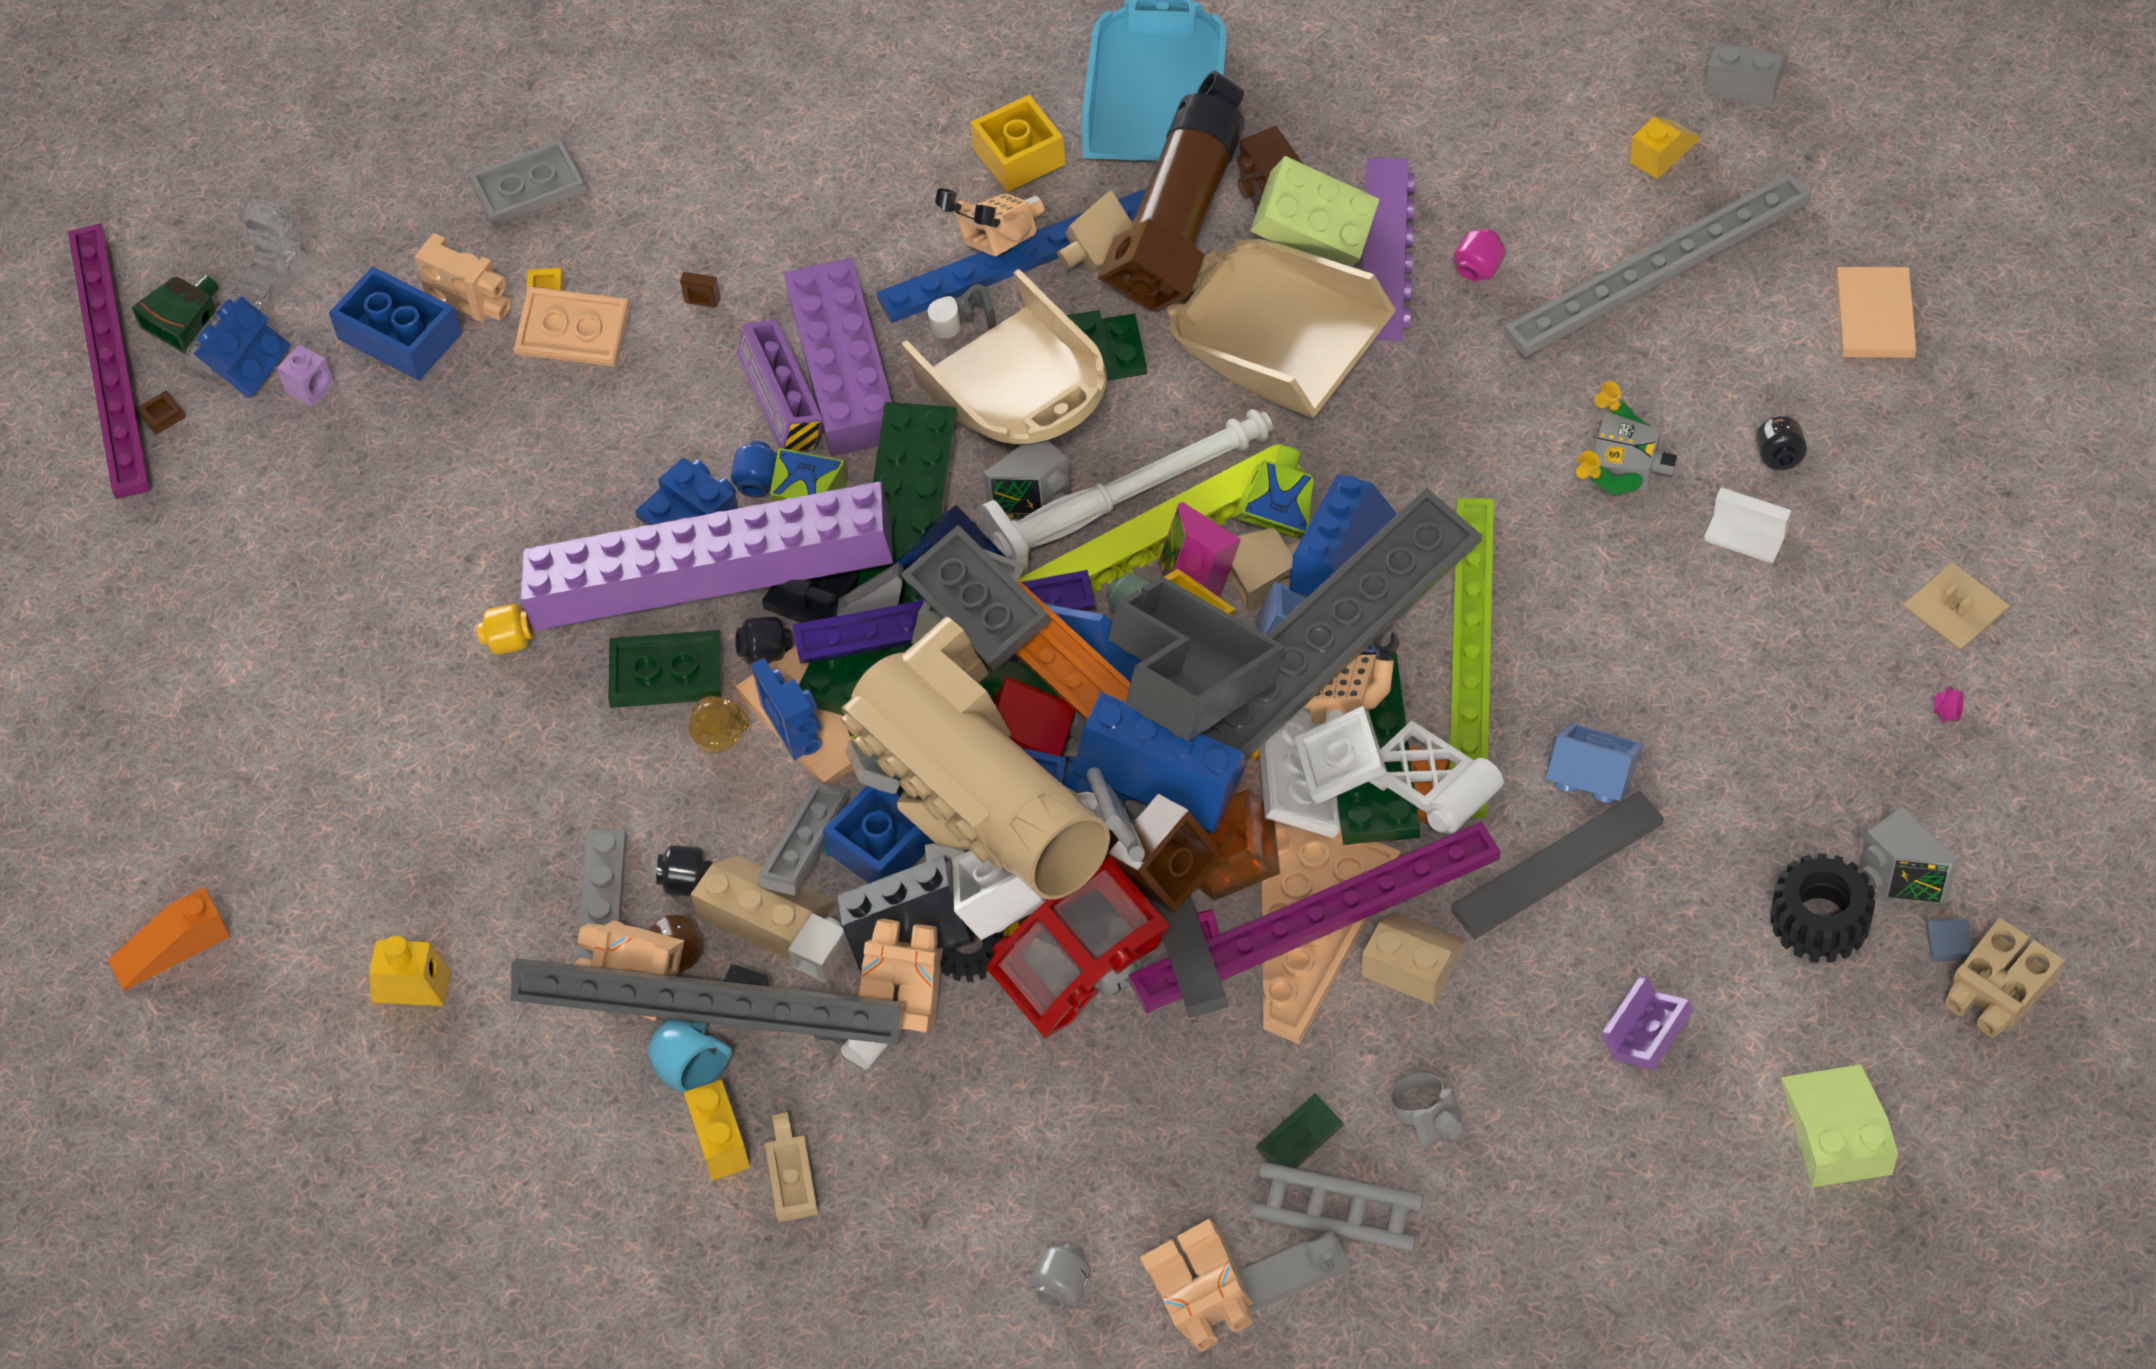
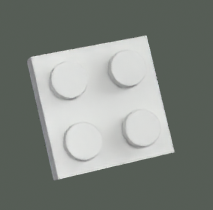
M1364 706L1294 737L1310 795L1316 804H1320L1387 773L1370 715Z

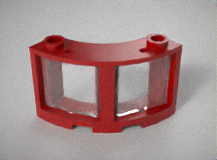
M1110 856L1104 859L1097 872L1080 889L1063 898L1048 899L1011 935L1001 939L993 947L992 951L995 955L990 960L986 969L1045 1039L1074 1022L1085 1006L1099 993L1095 985L1107 973L1113 970L1116 974H1120L1134 962L1155 950L1170 928V925Z

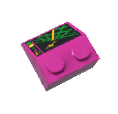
M1181 502L1177 506L1158 561L1161 576L1164 577L1179 569L1220 597L1241 539L1186 503Z

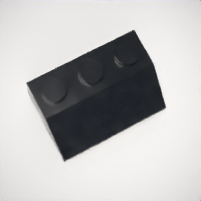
M945 855L838 895L841 925L860 973L865 955V942L872 939L876 922L879 919L901 922L898 942L911 944L913 926L916 924L937 927V948H943V952L973 942L971 929L954 912L952 865Z

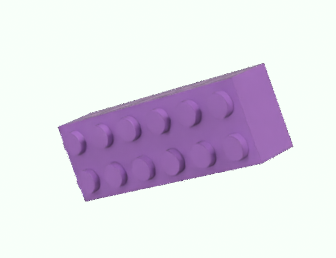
M853 258L784 272L788 297L816 405L823 418L822 428L830 457L877 447L879 445L885 402H892Z

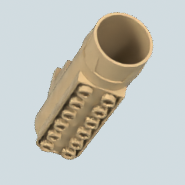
M946 616L905 653L890 655L871 666L856 684L851 700L841 707L844 716L840 720L854 736L858 735L854 742L867 757L873 754L878 757L876 762L890 778L897 775L901 779L899 784L910 797L915 799L919 795L924 800L921 802L923 807L935 820L942 816L947 821L944 825L959 842L964 838L970 842L968 847L979 861L985 863L989 860L999 870L1004 867L1008 872L1022 880L1041 898L1053 900L1066 897L1085 885L1103 863L1110 843L1109 829L1106 823L1090 810L1073 790L1060 783L1009 738L1011 732L988 692L978 684L989 674L978 658L965 631L951 618Z

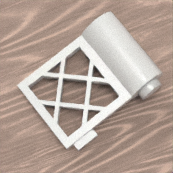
M1412 720L1380 749L1384 762L1401 761L1402 772H1387L1369 781L1383 791L1388 787L1426 812L1430 826L1437 832L1453 834L1458 831L1504 784L1500 770L1491 761L1484 758H1477L1475 760L1469 758ZM1413 736L1425 744L1426 750H1405L1404 743ZM1448 759L1457 766L1453 770H1436L1434 760ZM1428 760L1430 771L1409 772L1407 761ZM1431 781L1433 789L1424 796L1412 788L1411 782Z

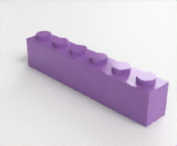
M1367 158L1365 193L1380 200L1363 249L1362 271L1375 275L1396 309V312L1374 340L1403 341V328H1410L1411 307H1404V301H1411L1412 279H1405V273L1412 274L1413 253L1406 252V247H1413V226H1407V220H1414V199H1407L1408 194L1415 193V173H1408V159Z

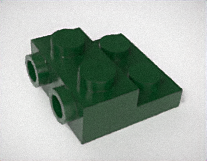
M1100 310L1066 315L1098 347L1106 367L1107 381L1147 374V365L1135 313L1101 318Z

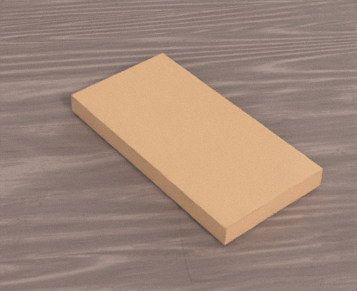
M795 646L787 651L781 660L771 662L768 665L771 670L778 669L781 672L785 683L795 679L799 684L809 663H799L797 647ZM751 675L736 685L737 693L781 740L761 707L754 676ZM817 708L814 712L822 727V730L817 732L822 745L817 752L811 755H804L798 758V760L819 783L831 785L853 770L845 751L849 740L854 741V739L849 736L848 729L840 720L843 717L842 715Z

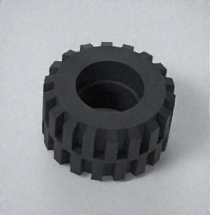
M1818 853L1815 859H1812L1810 855L1802 856L1800 864L1792 861L1788 864L1787 871H1782L1778 877L1777 884L1775 885L1770 921L1774 923L1773 932L1775 937L1782 936L1781 945L1786 950L1791 946L1795 947L1794 955L1802 958L1803 954L1806 953L1811 955V962L1819 963L1820 956H1826L1827 963L1836 962L1837 954H1841L1843 959L1850 957L1853 948L1858 951L1863 946L1864 938L1867 939L1876 901L1874 900L1873 885H1868L1869 877L1865 872H1857L1858 865L1852 861L1848 865L1843 863L1844 857L1835 855L1834 859L1827 858V853ZM1816 898L1826 899L1838 905L1843 912L1834 916H1821L1808 910L1803 905V902Z

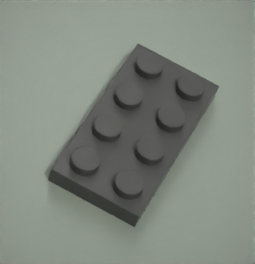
M959 525L901 574L905 581L942 619L948 616L965 631L976 654L993 671L1052 621L1049 615Z

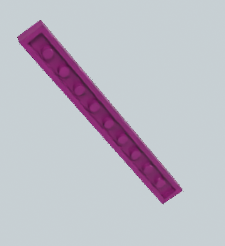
M99 223L68 231L111 489L115 499L150 491L151 489L106 236L102 224Z
M1479 822L1209 939L1206 942L1220 981L1225 980L1500 860L1501 851L1483 822ZM1169 957L1128 975L1129 983L1146 1014L1182 998Z

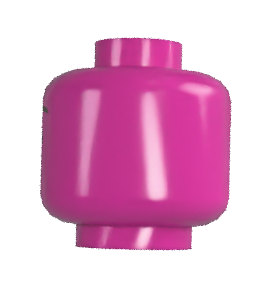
M1476 229L1465 234L1455 251L1453 259L1457 266V272L1462 277L1479 282L1481 279L1488 280L1494 276L1504 259L1506 251L1500 241V236L1490 229Z

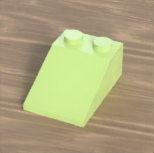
M1861 1064L1781 1077L1812 1187L1893 1175L1898 1156L1897 1147L1888 1117Z

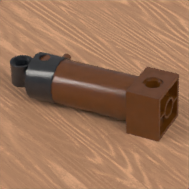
M1215 70L1206 76L1197 93L1186 95L1180 101L1167 132L1166 142L1132 226L1113 238L1098 275L1099 280L1150 312L1156 313L1190 295L1205 254L1196 249L1195 246L1227 165L1232 160L1245 127V119L1240 111L1237 110L1243 99L1244 89Z

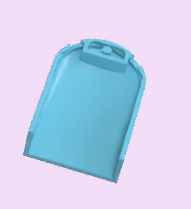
M1127 0L1123 2V8L1113 13L1107 10L1099 17L1092 31L1082 108L1083 158L1158 161L1166 142L1167 132L1182 98L1186 95L1197 93L1203 80L1214 70L1225 77L1227 32L1223 21L1216 13L1210 15L1202 10V4L1193 0Z

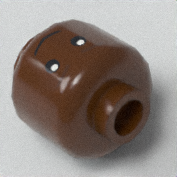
M666 915L659 918L651 926L649 931L684 940L678 972L685 971L698 962L702 955L703 944L690 919L682 915Z

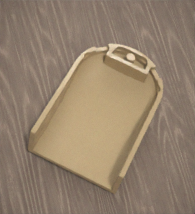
M1247 239L1235 242L1234 248L1220 254L1216 250L1207 254L1203 259L1190 295L1168 306L1167 312L1170 315V326L1168 327L1172 335L1188 353L1241 387L1267 401L1314 418L1390 320L1396 309L1374 274L1263 239Z
M1018 269L1013 274L1025 303V308L934 366L908 340L902 343V347L916 381L939 406L956 407L958 412L957 421L1000 442L1030 444L1062 435L1083 422L1094 411L1103 397L1107 384V371L1102 355L1095 343Z

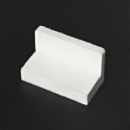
M1721 487L1715 500L1714 515L1704 535V540L1773 563L1788 532L1792 510Z

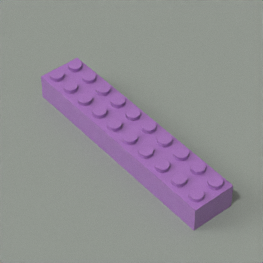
M880 481L691 518H682L665 523L645 525L581 539H572L560 543L540 545L524 549L521 601L535 631L785 584L788 580H806L893 563L891 511Z

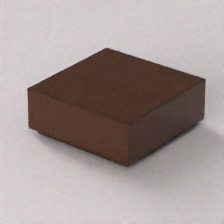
M683 272L680 284L684 302L713 308L718 307L721 296L717 277Z
M167 391L162 392L136 408L138 415L155 435L186 418L183 410Z

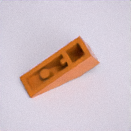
M202 887L167 905L109 958L108 962L123 991L230 936L205 887Z

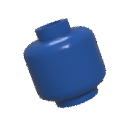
M752 441L749 445H743L736 450L730 477L732 483L741 494L749 497H762L770 492L777 453L770 449L767 443L761 441Z

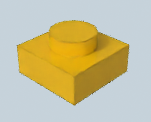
M561 267L527 270V288L530 286L564 291V271Z

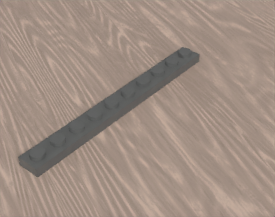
M516 958L511 964V1001L898 1045L902 1040L903 1002L520 958Z

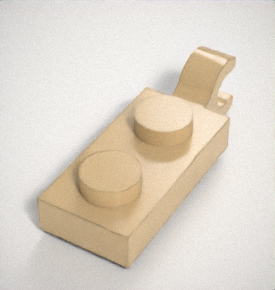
M788 1112L772 1115L776 1141L764 1144L778 1223L819 1215L805 1136L793 1137Z

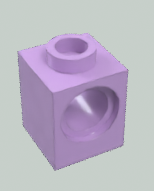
M298 345L276 368L285 393L311 407L334 384L326 358L301 345Z

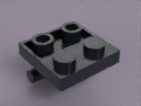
M860 569L806 580H788L785 584L771 586L762 599L763 608L799 623L831 618L835 611H837L838 599L857 588Z

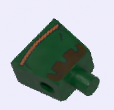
M204 275L194 285L180 277H172L131 308L139 328L188 356L199 341L196 339L208 324L212 325L218 317L212 296L219 291V286L207 275Z

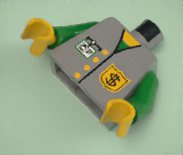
M1608 381L1600 386L1601 392L1595 395L1594 402L1599 408L1609 407L1610 411L1604 414L1594 452L1586 450L1577 457V462L1581 464L1576 468V475L1581 479L1588 478V486L1601 487L1612 496L1637 490H1647L1652 472L1674 476L1678 455L1658 451L1660 441L1659 430L1642 420L1623 400L1618 401L1621 396V390L1615 382Z

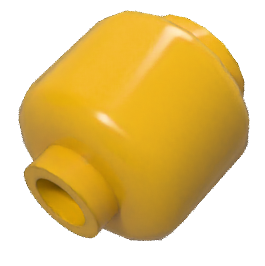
M518 604L489 608L484 612L482 623L477 624V634L481 645L487 644L490 651L495 655L525 650L528 647L529 640L534 639V630L527 613Z

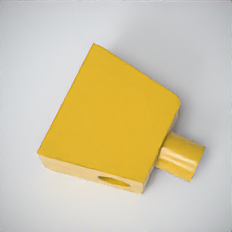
M391 936L386 940L380 939L375 943L369 970L371 1002L444 1006L451 971L433 945L428 942L405 941L401 936Z

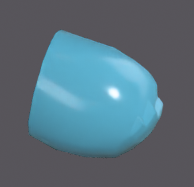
M667 1019L653 1032L648 1043L647 1053L650 1064L658 1078L665 1085L683 1093L714 1082L722 1074L732 1057L731 1048L721 1039L705 1036L706 1023ZM711 1048H717L716 1053Z

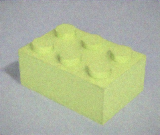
M1285 156L1270 171L1250 232L1272 242L1352 267L1361 258L1380 199Z

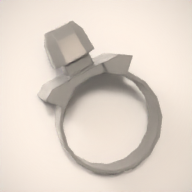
M1418 1072L1400 1079L1392 1087L1389 1098L1394 1115L1400 1122L1407 1125H1415L1422 1147L1430 1146L1441 1137L1455 1140L1462 1135L1463 1127L1461 1121L1463 1117L1453 1088L1445 1089L1444 1083L1439 1076L1427 1072ZM1435 1087L1442 1090L1439 1095L1440 1100L1427 1110L1422 1108L1411 1111L1396 1107L1399 1098L1404 1092L1412 1088Z

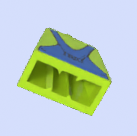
M1281 446L1276 463L1265 460L1256 466L1236 507L1233 519L1264 529L1274 528L1277 529L1279 534L1296 539L1304 536L1310 521L1313 476L1297 470L1301 455L1299 450Z
M779 448L770 490L771 502L843 489L848 481L844 460Z

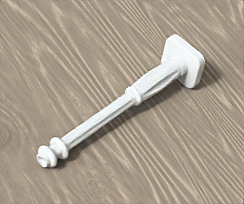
M1251 409L1247 411L1246 420L1242 422L1234 418L1229 419L1226 423V429L1106 485L1096 483L1092 487L1056 499L1019 521H1011L998 502L991 500L980 505L982 543L987 551L1025 564L1022 577L1029 573L1028 553L1030 549L1065 537L1103 514L1112 512L1113 505L1233 449L1244 452L1248 449L1249 441L1255 439L1260 443L1266 442L1269 432L1273 430L1272 421L1266 412L1259 413L1257 410Z

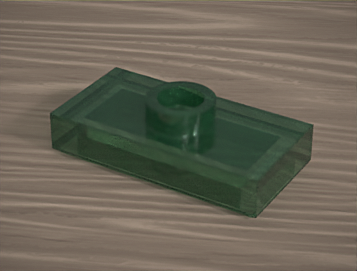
M1315 1093L1255 1148L1268 1163L1297 1168L1340 1130L1344 1124Z

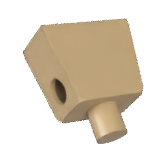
M1112 190L1107 192L1077 218L1065 232L1071 244L1059 250L1057 255L1067 270L1083 262L1091 274L1100 271L1113 238L1131 228L1132 221Z
M1274 528L1237 536L1241 541L1228 578L1248 612H1252L1262 606L1274 581L1290 587L1293 554L1302 538L1285 544L1277 529Z

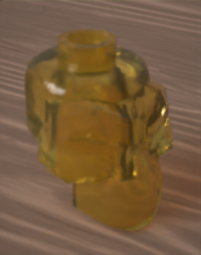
M706 696L694 704L688 730L691 739L699 749L707 753L719 754L728 751L734 746L739 734L749 727V718L736 702L728 698Z

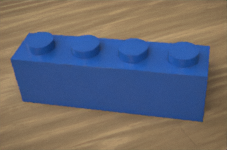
M1336 475L1293 554L1290 591L1310 596L1397 515L1373 483L1359 480L1354 476Z
M1101 692L1084 726L1072 774L1088 780V770L1093 767L1099 768L1105 782L1111 786L1114 792L1146 806L1151 803L1157 794H1160L1189 810L1205 831L1214 834L1246 767L1244 752L1202 734L1188 742L1183 738L1175 736L1170 730L1153 720L1143 717L1138 711L1127 706L1126 702Z

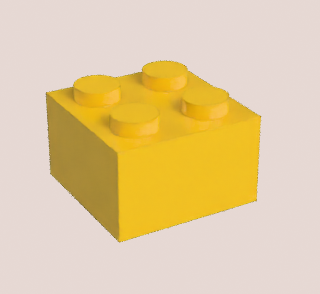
M1030 94L970 122L973 150L1006 192L1012 191L1066 165L1064 137Z

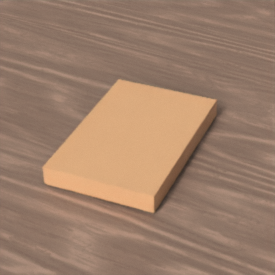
M1837 267L1836 279L1842 357L1915 358L1916 340L1909 267Z
M528 286L513 351L518 355L616 367L631 303L627 298Z

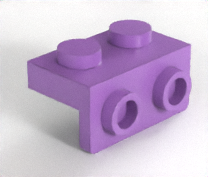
M1640 976L1632 989L1627 992L1624 1001L1612 1019L1607 1022L1602 1037L1613 1058L1616 1060L1655 1070L1693 1012V1008L1688 999L1655 992L1649 978Z

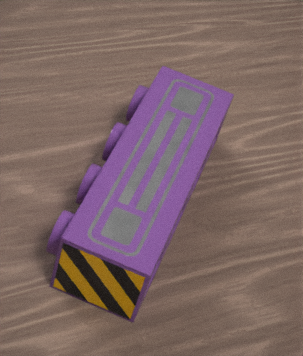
M778 321L744 323L737 355L778 447L797 452L815 450L823 418Z

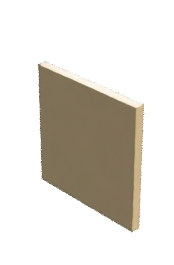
M1952 562L1906 601L1903 607L1961 650L2003 614L2010 605Z

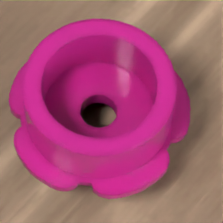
M1947 686L1943 692L1936 694L1934 713L1940 715L1943 723H1946L1947 720L1959 721L1964 708L1963 691L1953 690L1952 686Z

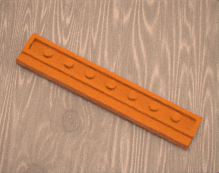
M1018 580L1016 583L1049 615L1052 621L1014 654L1086 721L1101 692L1126 702L1131 683Z

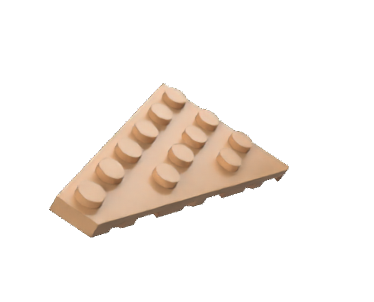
M1262 799V917L1401 857V851L1379 842L1343 845L1341 827L1336 837L1331 838L1265 818L1264 800ZM1369 917L1263 963L1264 1030L1300 1045Z

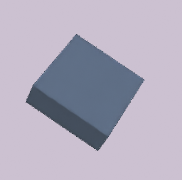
M1968 919L1927 921L1926 931L1931 962L1964 961L1969 957L1973 950Z

